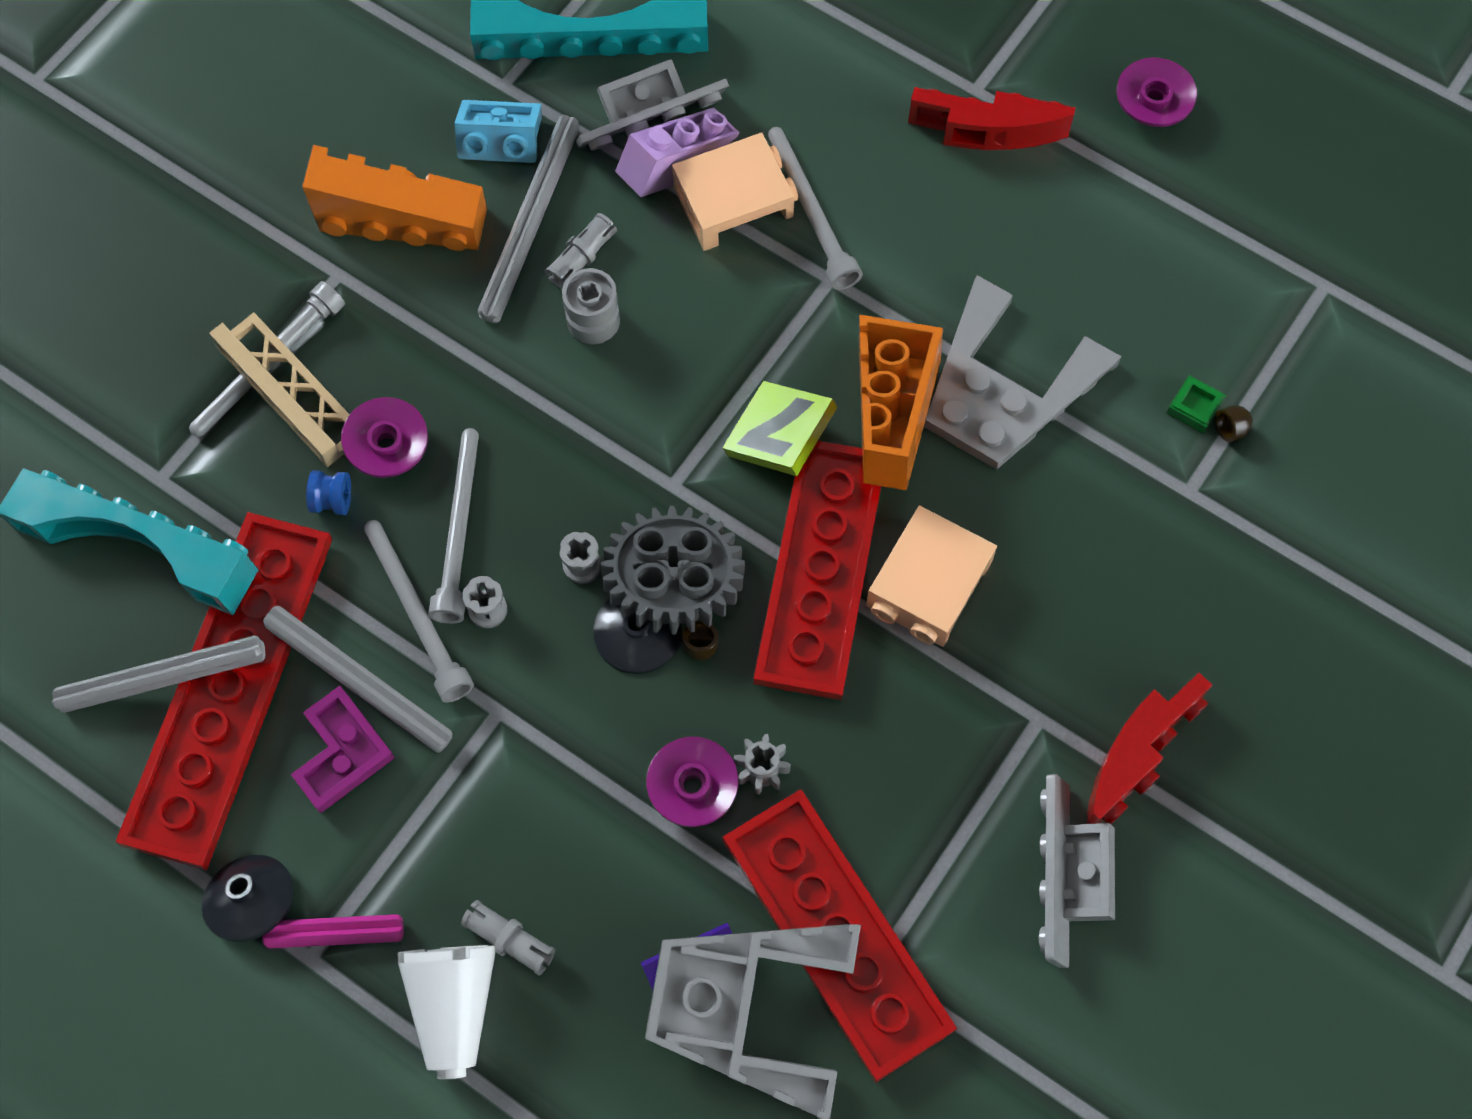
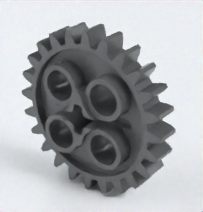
M670 506L668 514L662 516L655 507L652 508V518L647 520L643 515L637 513L635 514L636 526L622 522L621 535L614 533L610 535V546L604 547V561L601 562L604 592H610L611 606L621 605V616L623 618L636 613L637 627L650 620L653 621V632L657 633L663 624H669L671 633L676 634L679 624L685 623L690 632H695L696 620L700 619L709 627L712 625V612L724 617L726 616L727 604L735 605L737 603V591H742L745 570V561L742 560V547L734 545L735 534L733 532L723 534L724 523L722 521L711 526L709 525V513H704L698 519L693 518L692 508L688 507L683 516L677 515L674 506Z

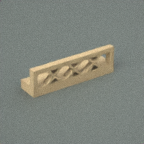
M254 312L231 331L222 322L209 333L216 348L327 468L344 455L341 441L335 444L324 432V422L345 423L350 414ZM256 328L264 337L263 353L250 352L239 340ZM271 346H272L278 353H270V348H271ZM269 361L287 362L292 367L291 382H277L268 372ZM298 374L306 383H298ZM297 391L315 392L320 397L319 412H305L296 402ZM326 405H327L334 413H325Z

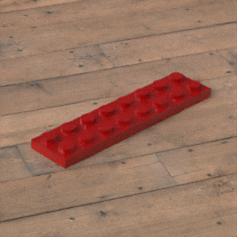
M247 512L235 542L248 549L249 553L247 556L259 570L234 615L209 606L191 652L255 635L260 640H263L266 657L258 663L178 684L115 843L119 846L203 870L208 869L292 648L266 629L263 620L273 607L281 606L302 622L333 541L330 533Z

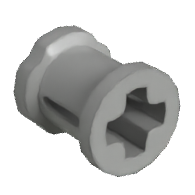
M572 532L566 535L560 543L561 549L559 552L566 577L572 582L579 584L595 580L601 571V557L598 554L597 541L586 532Z
M478 576L471 579L469 584L463 589L462 598L464 604L468 609L471 621L476 626L493 628L504 621L507 615V604L498 582L488 576ZM481 586H484V587H485V590H482V591H481V588H480V587H481ZM489 598L488 606L481 607L482 599Z

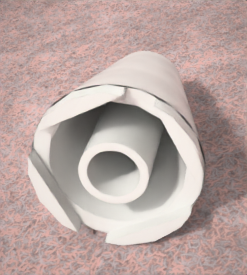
M494 945L445 947L427 950V952H425V949L398 952V965L426 1069L437 1070V1079L466 1077V1068L476 1066L495 958Z

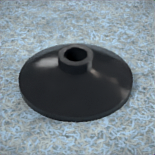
M609 599L601 607L594 623V640L602 658L617 670L632 674L652 672L668 663L680 645L682 637L681 624H679L676 634L671 633L669 624H663L657 633L653 632V621L650 620L645 622V627L642 630L632 631L629 628V624L636 620V613L623 618L621 616V605L611 606Z
M249 855L230 862L214 875L205 889L201 910L206 925L216 936L232 942L250 941L267 934L283 920L290 909L294 896L292 877L280 861L265 855ZM247 887V889L243 893L238 894L241 890Z

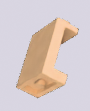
M762 132L672 164L673 187L703 251L719 246V232L780 210L785 220L792 218L794 215V201L798 200L795 184L790 177H784L781 171L782 162L779 152L774 145L769 147Z
M919 505L870 587L866 606L881 621L889 624L896 622L910 629L911 635L917 640L928 645L936 643L944 647L955 622L982 575L985 576L992 564L997 545Z

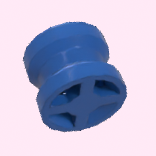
M312 470L308 478L306 491L308 511L310 513H321L324 509L332 510L338 515H346L351 501V478L349 473L337 472L334 476H328L323 471Z

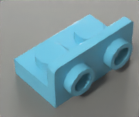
M462 100L454 123L457 157L466 160L535 163L538 156L537 134L542 120L541 104Z

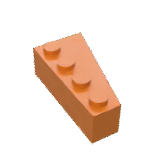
M313 144L302 188L319 231L338 237L346 234L363 236L372 241H383L385 239L404 241L413 246H423L425 244L445 246L454 251H462L464 249L479 250L487 213L482 186L430 173L424 180L417 178L406 167L391 164L390 169L384 170L365 165L366 157L350 153L347 160L328 156V148Z
M859 314V366L864 483L907 491L941 364L943 328Z

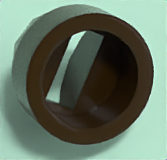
M1234 405L1218 410L1215 414L1214 422L1220 437L1226 442H1232L1248 434L1252 427L1253 419L1251 413L1246 408Z
M702 621L695 622V632H690L687 627L684 629L682 635L683 648L691 659L697 661L708 660L715 654L718 648V632L713 625L708 627Z

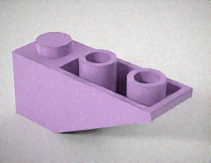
M714 107L630 134L615 172L640 197H644L673 185L672 164L728 145L738 137L740 132Z

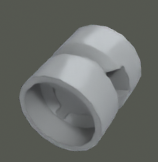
M594 268L580 269L571 274L564 282L562 288L568 330L574 338L586 344H600L611 339L618 331L620 325L614 281L610 275Z

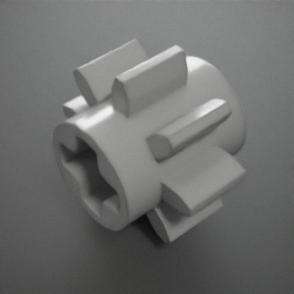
M768 734L763 736L762 741L754 744L746 738L744 740L746 754L734 755L735 765L745 768L738 776V783L741 785L749 781L755 785V792L758 795L761 793L762 787L769 785L779 790L780 780L778 774H788L791 768L790 763L780 761V758L786 753V745L782 744L775 747L769 743ZM759 758L763 763L770 760V769L766 771L762 766L754 769V760Z

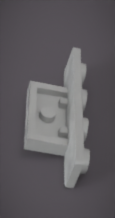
M670 59L598 87L597 92L610 124L580 135L576 140L578 148L589 145L590 150L595 151L613 143L611 136L626 131L629 137L632 133L650 128L648 122L662 117L664 123L677 119L686 114L685 107L696 103L699 104L700 108L713 105L722 100L721 93L729 87L727 79L685 94L673 61Z
M1051 774L1046 776V789L1041 791L1040 796L1041 810L1046 817V834H1042L1040 838V853L1043 861L1046 862L1045 880L1041 881L1039 888L1040 901L1043 908H1045V926L1040 928L1039 946L1047 962L1058 968H1068L1069 922L1115 920V827L1110 823L1070 825V786L1057 774Z

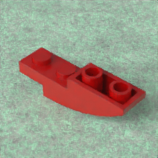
M914 87L908 123L945 131L943 145L979 150H1013L1050 144L1068 138L1076 108L1056 101L1047 102L1024 97L1018 93L996 91L994 103L992 104L973 97L964 98L942 93L936 89Z
M1200 672L1169 701L1154 689L1137 707L1121 729L1103 760L1090 796L1086 824H1099L1102 821L1112 824L1129 807L1123 801L1134 790L1142 795L1158 780L1160 775L1155 769L1164 758L1158 752L1167 746L1178 734L1173 727L1183 717L1190 723L1209 704L1204 699V696L1212 687V684Z

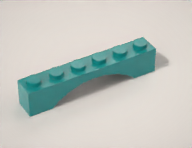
M471 0L470 37L475 59L498 60L501 58L536 59L539 57L557 56L574 58L586 55L616 56L618 54L654 55L657 53L675 52L691 54L708 51L707 0H651L632 10L593 18L564 17L546 13L528 6L519 0Z
M23 468L0 504V516L15 531L49 544L71 538L94 535L115 536L140 542L158 551L169 561L180 585L196 601L234 615L259 570L247 556L249 553L248 549L233 540L225 539L223 543L212 540V537L207 532L196 526L187 525L186 529L175 526V523L170 518L159 512L151 511L149 515L138 512L137 507L122 498L115 497L113 501L102 498V495L95 489L81 483L76 488L67 485L63 478L47 470H43L41 474Z

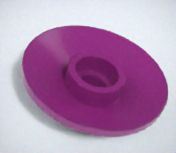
M1151 57L1135 61L1124 69L1117 83L1116 95L1123 111L1133 120L1148 126L1166 127L1181 122L1191 113L1197 99V88L1194 79L1184 67L1168 59Z
M380 397L362 403L350 413L342 428L341 443L346 458L357 470L369 476L386 478L405 473L419 462L427 447L428 431L423 416L413 405L398 398ZM384 439L394 440V444L390 447L381 448L379 446L380 442Z
M683 737L666 744L652 759L646 777L647 792L653 807L666 820L684 827H700L718 820L732 806L738 791V772L732 757L718 743L702 737ZM688 780H698L702 785L700 790L695 793L686 791L684 785Z

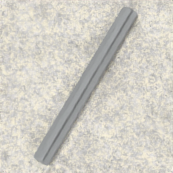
M562 115L557 120L478 308L479 318L483 321L496 324L503 315L579 132V122L575 117Z

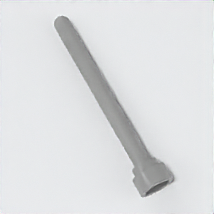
M779 127L771 128L768 133L769 140L772 146L774 145L777 148L782 166L787 176L793 180L798 199L828 258L826 275L832 287L836 290L852 287L863 276L857 260L842 251L783 130Z
M320 281L309 292L311 298L307 301L308 307L278 336L288 349L320 318L326 319L329 315L334 317L345 306L342 297L327 283ZM271 346V348H270V353H278V352ZM269 361V369H270L276 362H270V361ZM240 374L190 424V433L196 437L203 436L252 387L249 382Z
M473 428L465 429L462 433L441 588L436 590V595L430 598L428 616L440 623L455 624L464 620L465 604L462 592L459 590L479 439L478 432Z
M376 520L368 521L364 527L365 533L436 669L434 687L442 702H453L466 696L474 688V683L467 669L460 667L456 662H452L381 524Z

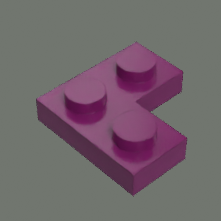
M338 686L303 712L328 747L293 772L291 776L321 814L395 759V757L342 687Z

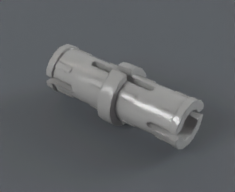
M597 213L594 219L576 238L572 236L566 242V249L544 271L546 276H550L548 278L550 282L562 289L564 282L571 274L582 269L585 265H591L596 259L595 254L617 232L616 226H612L613 222L607 216Z
M479 900L474 901L470 905L474 909L473 913L468 909L465 912L461 921L462 927L471 930L494 945L497 954L501 956L510 955L533 970L538 976L546 970L543 963L549 966L554 958L555 948L549 947L524 931L523 924L516 919L508 921L483 905Z

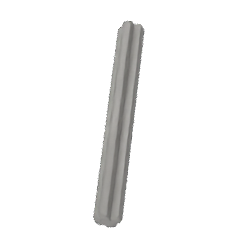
M281 606L273 607L263 620L266 629L433 751L440 753L450 743L453 737L450 729Z
M254 635L60 686L52 692V703L55 709L66 713L258 663L266 657L265 644L263 640Z

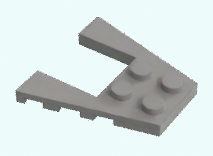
M977 275L926 416L924 427L997 470L1036 437V433L1046 424L1057 419L1064 413L1065 408L1080 395L1084 396L1107 372L1113 371L1118 366L1121 356L1085 336L1044 397L1041 398L973 359V356L1011 304L1013 297L1012 294Z
M845 924L662 940L645 1039L697 1063L706 1065L732 1079L811 1113L820 1119H830L837 1078L836 1070L742 1054L758 957L853 974L861 925Z

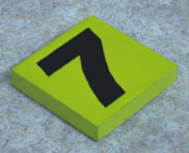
M763 381L722 448L728 457L797 476L838 407L832 398Z

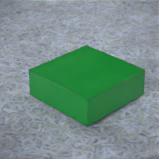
M1189 375L1166 413L1204 434L1227 395Z

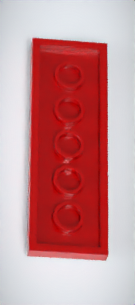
M817 441L800 472L794 478L753 684L842 701L881 486L863 482L862 448Z
M802 789L723 836L724 844L778 930L845 924L861 925L853 974L806 965L801 966L875 1083L957 1030L956 1025Z

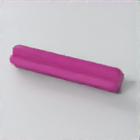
M398 914L282 920L274 929L263 935L262 939L263 944L267 948L399 942L403 939L404 922L403 918Z

